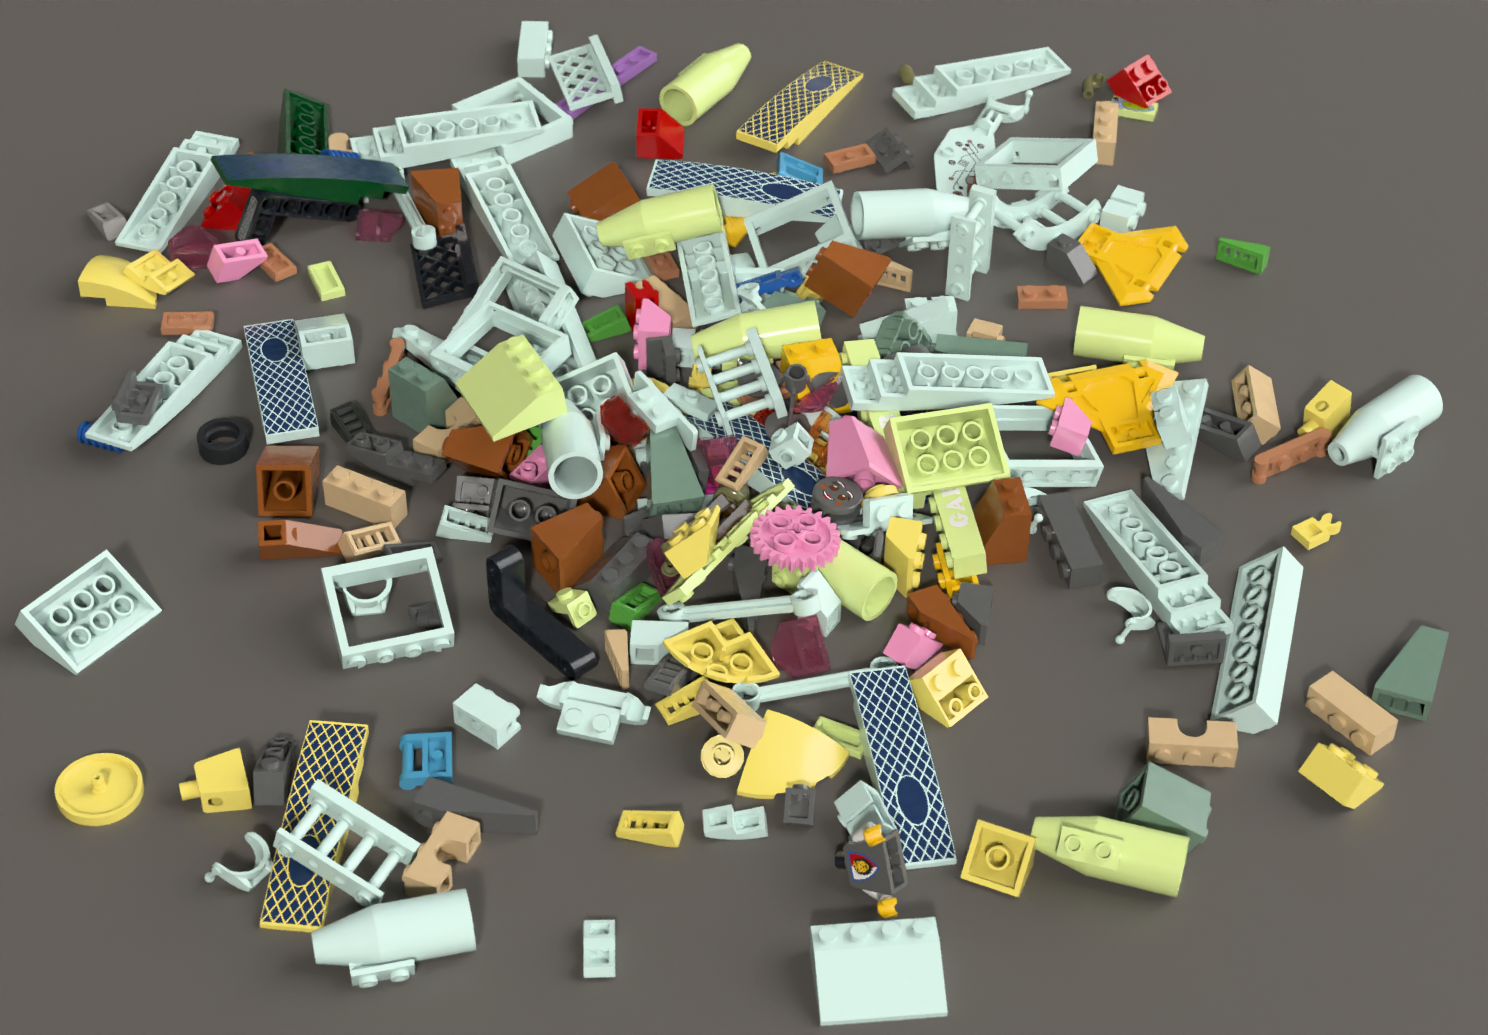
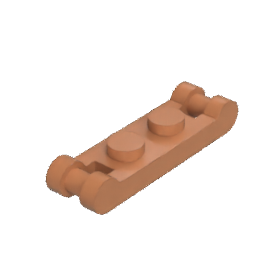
M401 338L390 340L391 353L389 359L384 361L383 375L378 377L377 387L371 391L372 400L375 402L373 404V413L376 416L387 415L391 407L388 369L406 357L404 353L405 342Z
M1318 428L1256 455L1253 462L1255 469L1252 470L1251 481L1255 484H1264L1267 477L1285 471L1301 462H1306L1315 456H1327V443L1330 442L1331 431L1327 428Z

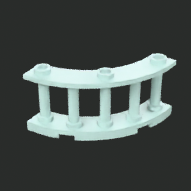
M1059 179L1053 181L1054 185L1059 186ZM1068 187L1064 191L1040 190L1035 193L1034 199L1030 201L1024 199L1013 202L1011 205L1000 201L996 196L994 226L1011 228L1015 231L1013 236L1025 247L1037 251H1046L1047 243L1060 234L1064 233L1075 239L1085 232L1091 223H1098L1101 219L1102 207L1096 199L1088 206L1067 194L1069 192ZM1058 202H1064L1080 213L1066 221L1050 209ZM1044 217L1056 226L1045 227L1035 219Z

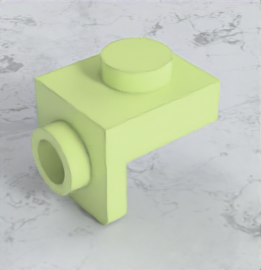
M570 587L558 591L556 597L548 602L552 612L568 614L574 628H580L597 615L588 592L584 590L571 589Z

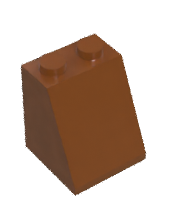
M615 161L567 191L571 198L568 204L575 215L580 212L577 216L601 221L640 201Z
M459 168L411 171L413 202L425 225H431L435 228L436 237L455 233V225L463 224Z
M832 241L827 249L822 246L817 253L815 259L818 262L817 264L813 262L806 272L809 278L804 286L854 318L873 292L892 259L884 255Z
M483 426L453 429L443 442L442 455L458 468L488 478L512 480L510 479V473L526 459L534 437L526 430L493 442Z
M626 444L610 446L609 450H605L604 461H601L603 479L600 486L591 495L577 499L576 507L588 503L600 514L622 519L624 516L632 513L637 504V499H640L647 484Z
M319 446L265 447L256 464L259 516H313L320 475Z
M1021 477L994 479L973 510L986 552L987 565L1027 562L1032 513Z
M588 503L530 527L533 568L555 593L564 588H571L603 555L604 539L602 536V526L604 521L601 514L595 511Z

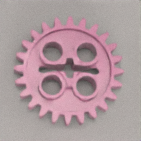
M786 505V510L776 506L775 512L767 509L765 515L759 514L758 520L753 521V527H751L750 547H754V554H760L761 561L769 559L768 566L779 564V570L789 567L791 573H793L795 568H799L804 573L805 568L808 567L814 572L816 571V565L825 568L826 562L832 563L833 557L838 556L841 543L840 530H836V523H830V517L821 518V511L813 514L810 507L806 511H802L800 505L796 507V510H792L789 505Z

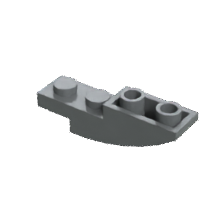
M360 431L345 445L347 452L369 468L390 479L412 487L419 481L432 484L447 469L443 459L403 450L401 441Z

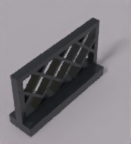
M464 223L455 225V233L436 237L437 245L429 249L425 254L418 253L417 251L420 250L414 248L413 243L410 244L423 309L469 297L473 299L477 293L479 282ZM454 242L449 248L442 247L444 244ZM436 252L442 254L438 259L432 257ZM450 256L456 258L452 263L446 262ZM426 262L432 264L428 269L422 268ZM439 267L445 268L441 274L435 272ZM453 271L459 273L455 278L449 277ZM429 277L435 279L431 284L425 283ZM442 282L449 283L444 289L438 287ZM456 286L464 288V290L452 292ZM432 292L438 294L436 297L426 299Z

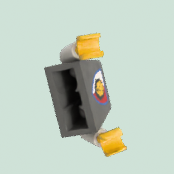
M866 822L853 833L852 840L844 844L843 851L836 853L835 866L837 869L847 870L849 883L852 887L862 889L878 901L877 910L881 919L898 916L894 905L897 904V898L892 895L909 885L899 830L881 831L880 823L876 825L874 822Z

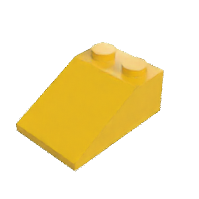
M832 338L782 345L780 366L782 374L792 364L804 366L807 370V375L810 376V382L813 377L823 372L840 373L842 364ZM807 385L795 397V404L800 414L815 399L818 400V394L812 395ZM849 403L840 408H831L837 414L852 412Z

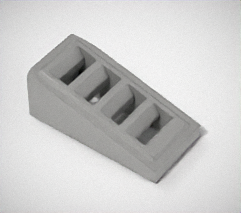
M109 202L87 210L90 219L109 241L118 238L127 223L125 216Z

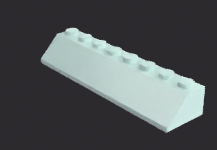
M537 250L522 264L531 270L565 284L558 264ZM512 277L505 287L514 312L523 314L537 322L554 297V295L515 277ZM574 306L559 330L568 335L572 354L552 372L555 378L596 361Z
M1284 546L1240 566L1229 618L1234 623V631L1226 635L1224 660L1220 665L1210 721L1236 722L1237 731L1255 734L1262 730L1270 729L1278 723L1303 573V566Z

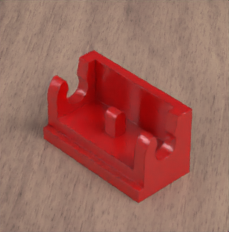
M642 280V286L644 287L642 289L636 288L635 284L631 281L625 283V316L632 332H634V324H636L637 308L641 309L643 299H649L659 307V292L654 290L646 280Z

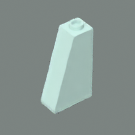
M946 298L904 310L912 320H916L918 324L924 327L932 339L931 344H936L937 334L957 336ZM888 316L859 324L862 334L857 336L858 340H875L882 321Z

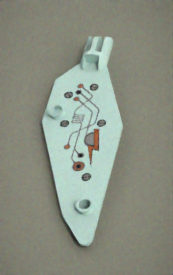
M984 108L973 125L949 130L933 156L937 191L969 197L970 188L973 184L977 185L974 166L995 150L994 133L1003 120V116L1000 113L993 122L995 111L990 110L985 117L987 108Z

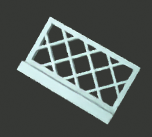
M598 35L589 37L590 44L548 56L549 63L570 111L613 98L615 104L624 101L619 81ZM588 53L585 58L578 57L579 55ZM563 60L566 61L564 64H558V63H556V62H560V61H563ZM573 62L579 63L577 67L571 66ZM586 65L593 66L590 70L584 69ZM565 72L571 73L569 77L563 76ZM578 75H584L583 79H577L576 77ZM592 77L598 78L596 82L589 81ZM570 84L577 85L574 89L568 88ZM583 87L590 88L588 92L581 91ZM597 90L606 91L599 94H595ZM576 96L582 97V99L572 102Z

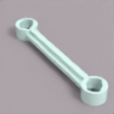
M397 167V170L405 180L403 169L401 167ZM408 191L407 194L393 193L412 229L411 234L414 248L429 250L437 245L436 230L431 225H425Z
M813 588L796 591L791 596L684 606L683 603L676 602L670 606L668 604L661 606L657 613L659 621L689 623L794 612L796 616L804 617L819 612L822 607L818 591Z
M882 656L875 658L871 662L870 667L857 670L898 666V663L890 657ZM849 671L761 687L755 683L743 684L744 681L735 684L732 690L741 698L744 695L753 696L754 698L744 701L756 711L762 702L850 687L848 681Z

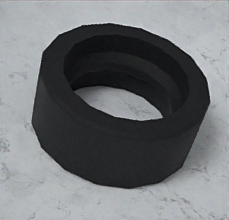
M233 418L212 419L204 423L196 434L199 454L204 461L211 464H232L245 456L249 448L246 427L240 421ZM221 437L236 439L227 445L210 444L212 440Z

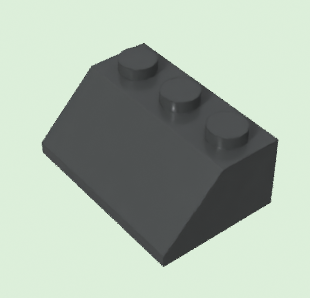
M496 478L489 503L487 532L531 541L530 527L576 508L577 499L564 498L554 490Z
M638 532L615 541L571 589L587 591L594 606L610 613L612 602L639 583H645L661 566L660 542Z

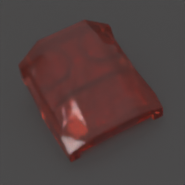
M614 395L600 405L601 424L618 443L636 447L647 439L649 430L637 416L633 417L630 414L631 410L619 396L615 397Z

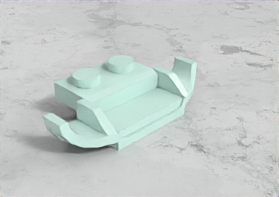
M575 681L562 682L554 686L540 684L537 699L552 708L562 710L556 728L558 734L614 745L620 723L644 725L648 721L651 707L645 706L639 698L629 692L623 693L579 684Z

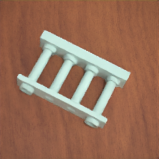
M973 184L970 188L967 215L964 217L953 213L951 217L945 295L969 301L974 271L986 274L990 269L997 190Z
M755 327L746 330L748 341L744 342L745 345L705 358L702 347H696L699 358L695 359L699 374L705 373L718 408V411L714 412L718 426L725 427L727 436L732 435L729 421L769 408V410H775L777 418L788 415L782 394ZM746 355L749 357L754 356V359H751V362L715 375H712L709 369ZM754 372L755 374H761L760 377H757L758 380L721 393H718L716 385ZM760 390L768 392V394L764 395L765 398L725 411L722 404Z
M317 779L310 789L307 803L311 804L310 809L291 833L280 827L276 832L273 846L284 857L293 858L353 896L360 905L369 907L381 904L384 892L379 890L380 886L398 862L406 865L413 862L420 843ZM320 814H326L336 820L337 823L319 847L314 849L301 841V839ZM352 830L363 839L343 866L328 858L327 855L345 831ZM377 846L387 852L388 856L369 882H366L353 874V871L371 847Z

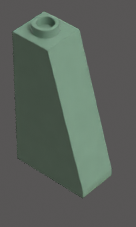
M937 334L936 344H931L930 352L933 354L1027 357L1028 343Z
M674 426L656 434L649 428L646 441L648 518L659 515L698 513L702 508L705 496L677 427Z
M1421 625L1375 683L1371 700L1387 712L1427 722L1449 632Z

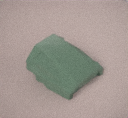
M895 311L884 319L874 340L879 355L883 357L902 352L916 344H923L928 349L932 343V339L924 327L918 324L916 320H912L904 311Z

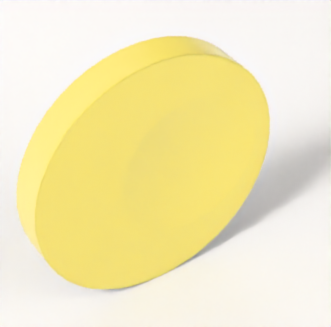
M113 753L92 754L74 761L62 771L55 785V797L60 812L70 821L85 826H103L125 818L136 809L144 794L143 778L138 766L127 757Z

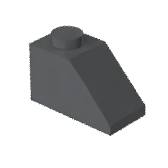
M1064 233L1047 243L1046 268L1081 287L1086 286L1098 277V271L1082 243Z
M961 582L959 593H953L952 606L957 612L959 611L962 614L968 628L975 632L978 644L985 645L994 587Z

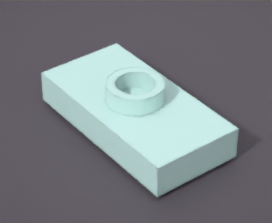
M676 383L664 392L668 400L680 411L707 422L714 415V412L718 411L715 400Z

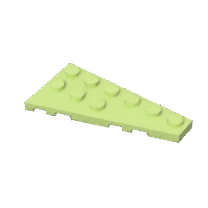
M789 478L748 501L752 509L720 542L716 543L707 564L686 579L680 575L662 598L668 606L677 601L681 603L687 601L694 594L693 589L700 585L706 579V576L735 547H739L748 539L747 534L751 531V527H753V521L758 520V515H765L767 509L771 511L795 487Z

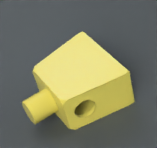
M1330 380L1306 405L1303 426L1297 431L1299 437L1318 428L1329 429L1332 434L1331 438L1336 436L1350 419L1352 392Z
M240 748L196 762L194 764L196 780L179 783L182 801L200 797L203 812L205 813L252 809L250 791Z

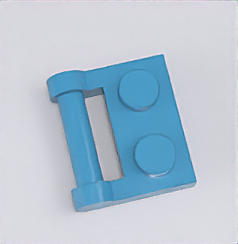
M783 152L779 153L776 160V175L823 184L822 168Z
M452 732L406 734L400 737L399 748L402 751V774L399 776L400 788L412 790L416 786L423 785L428 777L453 784ZM416 748H422V771H414V751Z

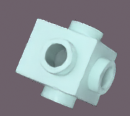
M796 422L785 429H778L772 435L769 453L773 460L779 462L786 470L793 465H800L811 455L814 439Z

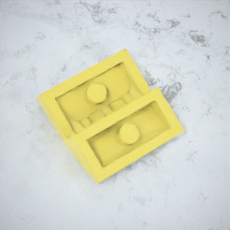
M156 249L127 265L123 271L125 275L142 287L162 295L170 293L193 279L196 275L178 258L170 262Z

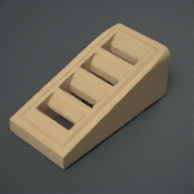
M891 261L885 270L888 273L882 275L877 285L910 292L912 289L913 270ZM901 275L906 276L905 282L901 280Z
M742 436L715 478V481L739 492L769 455L768 450L764 445ZM748 452H750V453H752L753 455L750 457V456H748V455H746V454H747ZM743 459L748 463L744 465L740 463V461ZM737 467L739 469H742L743 471L740 474L734 471L733 469ZM728 475L736 477V482L727 479Z
M391 521L344 532L338 541V546L346 562L351 563L381 554L382 545L400 544L401 541ZM381 532H384L388 542L384 541ZM371 536L374 537V539H375V541H376V543H377L376 545H375V543H374V541H373V539H372ZM362 539H363V541H364L366 547L363 546V544H362V542H361Z
M626 629L606 630L604 632L605 651L622 690H628Z

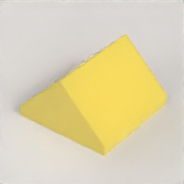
M978 819L960 878L1019 897L1033 867L1037 838Z

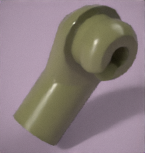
M903 64L898 70L902 82L905 85H913L914 77L918 76L914 74L912 67L908 64Z

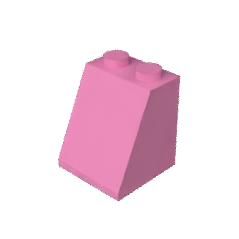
M843 416L841 419L830 422L826 477H843L853 481L860 487L863 497L870 488L879 484L894 485L897 489L902 488V481L882 435L857 420L854 416Z

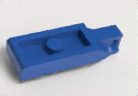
M795 267L782 272L777 270L737 283L736 285L739 288L746 283H758L760 287L758 293L761 295L764 293L772 294L774 291L778 292L780 288L787 286L794 288L802 284L803 279L799 267Z

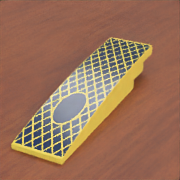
M826 61L821 62L790 83L760 108L736 131V139L775 153L782 147L788 149L793 143L799 145L863 78V73Z
M317 720L309 721L282 829L291 833L310 809L311 804L307 803L310 789L317 779L355 803L357 802L359 795L358 783L364 764L363 753L369 734L368 725ZM320 814L301 841L317 849L337 821L326 814ZM349 830L345 831L327 855L328 858L339 865ZM276 848L261 915L260 928L310 933L322 928L334 884L293 858L284 857Z

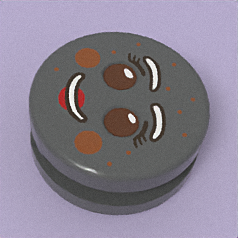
M826 477L814 485L810 508H812L813 514L821 511V518L830 517V523L848 525L859 517L863 493L856 483L847 478Z

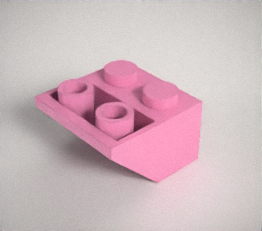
M643 299L641 309L637 308L636 324H634L633 339L638 343L634 346V359H638L639 370H646V338L671 335V316L649 299Z

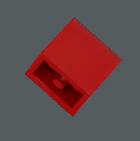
M1149 54L1106 80L1117 97L1144 109L1172 92Z
M638 108L636 131L637 158L683 159L685 128L663 109Z
M224 184L221 190H214L208 198V201H210L209 205L202 212L204 217L200 226L206 229L236 231L251 188Z

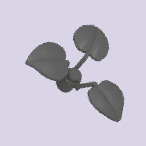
M739 358L737 367L748 364L751 361ZM770 364L778 387L785 382V388L791 393L788 415L777 418L775 412L770 414L765 421V433L771 440L772 435L778 429H785L796 422L809 433L807 417L801 414H793L796 394L801 393L806 385L812 395L818 394V400L830 408H840L848 404L840 373L823 372L813 377L810 382V376L807 375L806 368L800 364H792L787 368L786 372H783V376L780 379L779 370ZM754 372L737 378L738 384L741 386L758 380L757 377H760L761 374H755ZM760 390L748 394V396L764 398V395L768 394V392Z

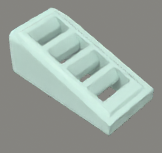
M445 505L436 536L491 543L493 533L487 532L488 517ZM486 527L485 532L480 531V528Z

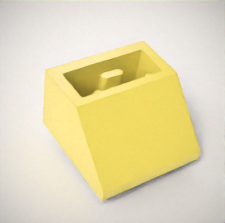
M718 505L711 509H708V507L703 508L694 516L695 519L688 524L686 521L679 524L672 531L674 533L673 536L667 541L669 544L664 554L684 579L704 567L716 545L721 510Z
M890 517L885 538L884 567L897 575L898 583L896 589L907 598V594L913 592V588H919L921 572L917 571L918 569L923 570L925 553H922L921 550L925 549L927 534L922 533L923 522Z
M961 648L938 654L909 677L917 707L947 728L954 725L988 698Z
M1318 743L1298 771L1343 806L1352 809L1358 807L1384 785L1383 782L1376 778L1379 775L1377 771L1366 764L1362 765L1354 760L1356 758L1354 754L1343 747L1339 748L1333 743H1330L1329 746Z

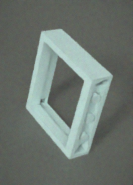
M520 76L452 104L453 111L507 104L518 99L533 101L536 112L549 123L541 126L542 133L494 147L498 156H503L506 164L517 162L573 137L572 124L574 123L571 116L566 114Z
M1010 137L974 166L977 185L990 189L1064 191L1098 162L1096 139ZM1012 163H1056L1058 165H1019ZM1059 179V186L1054 185L1053 181Z
M832 180L743 219L759 268H785L786 271L799 267L802 279L808 277L806 272L812 263L817 264L818 261L815 257L822 246L827 249L832 241L859 248ZM833 204L844 233L843 235L768 267L758 235L826 205Z
M500 256L483 284L479 286L470 304L464 309L456 325L453 326L449 336L487 301L495 303L512 277L554 295L538 322H542L546 326L558 331L579 298L571 287ZM530 343L539 356L546 351V349ZM474 345L466 351L481 359L488 353Z
M487 301L430 354V359L435 374L455 383L474 366L459 358L492 327H497L515 336L523 334L528 342L546 349L539 357L551 373L572 353L567 334L546 326L542 322L530 319L523 314L514 312L503 305Z
M993 405L998 429L1002 431H1049L1055 413L1044 406ZM1088 437L1080 457L1071 454L1074 460H1009L1005 452L1011 478L1021 477L1023 487H1096L1104 468Z
M432 547L321 568L323 588L343 669L356 666L359 669L366 664L376 662L388 663L395 658L405 656L412 658L419 656L421 653L429 651L442 652L444 648L454 647V629ZM428 571L442 628L352 647L348 646L335 589Z

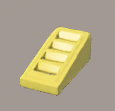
M705 676L698 678L671 696H667L655 703L668 726L700 714L692 706L694 700L692 702L690 700L695 699L703 681H708ZM684 703L685 706L680 708L678 704ZM673 706L675 712L670 713L667 708Z
M623 810L615 834L618 838L678 848L684 830V822L679 811ZM632 821L636 822L634 828H630Z

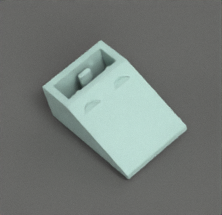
M344 313L295 321L306 370H317L355 363L352 334Z

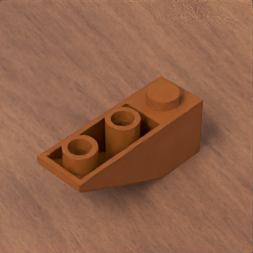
M290 520L258 521L260 560L343 556L338 546V541L342 536V529Z
M937 584L907 594L906 614L912 623L937 634L935 639L943 643L944 646L952 650L961 648L965 657L970 660L975 659V650L978 645L975 632L968 628L962 614L955 610L949 596L946 593L944 594Z

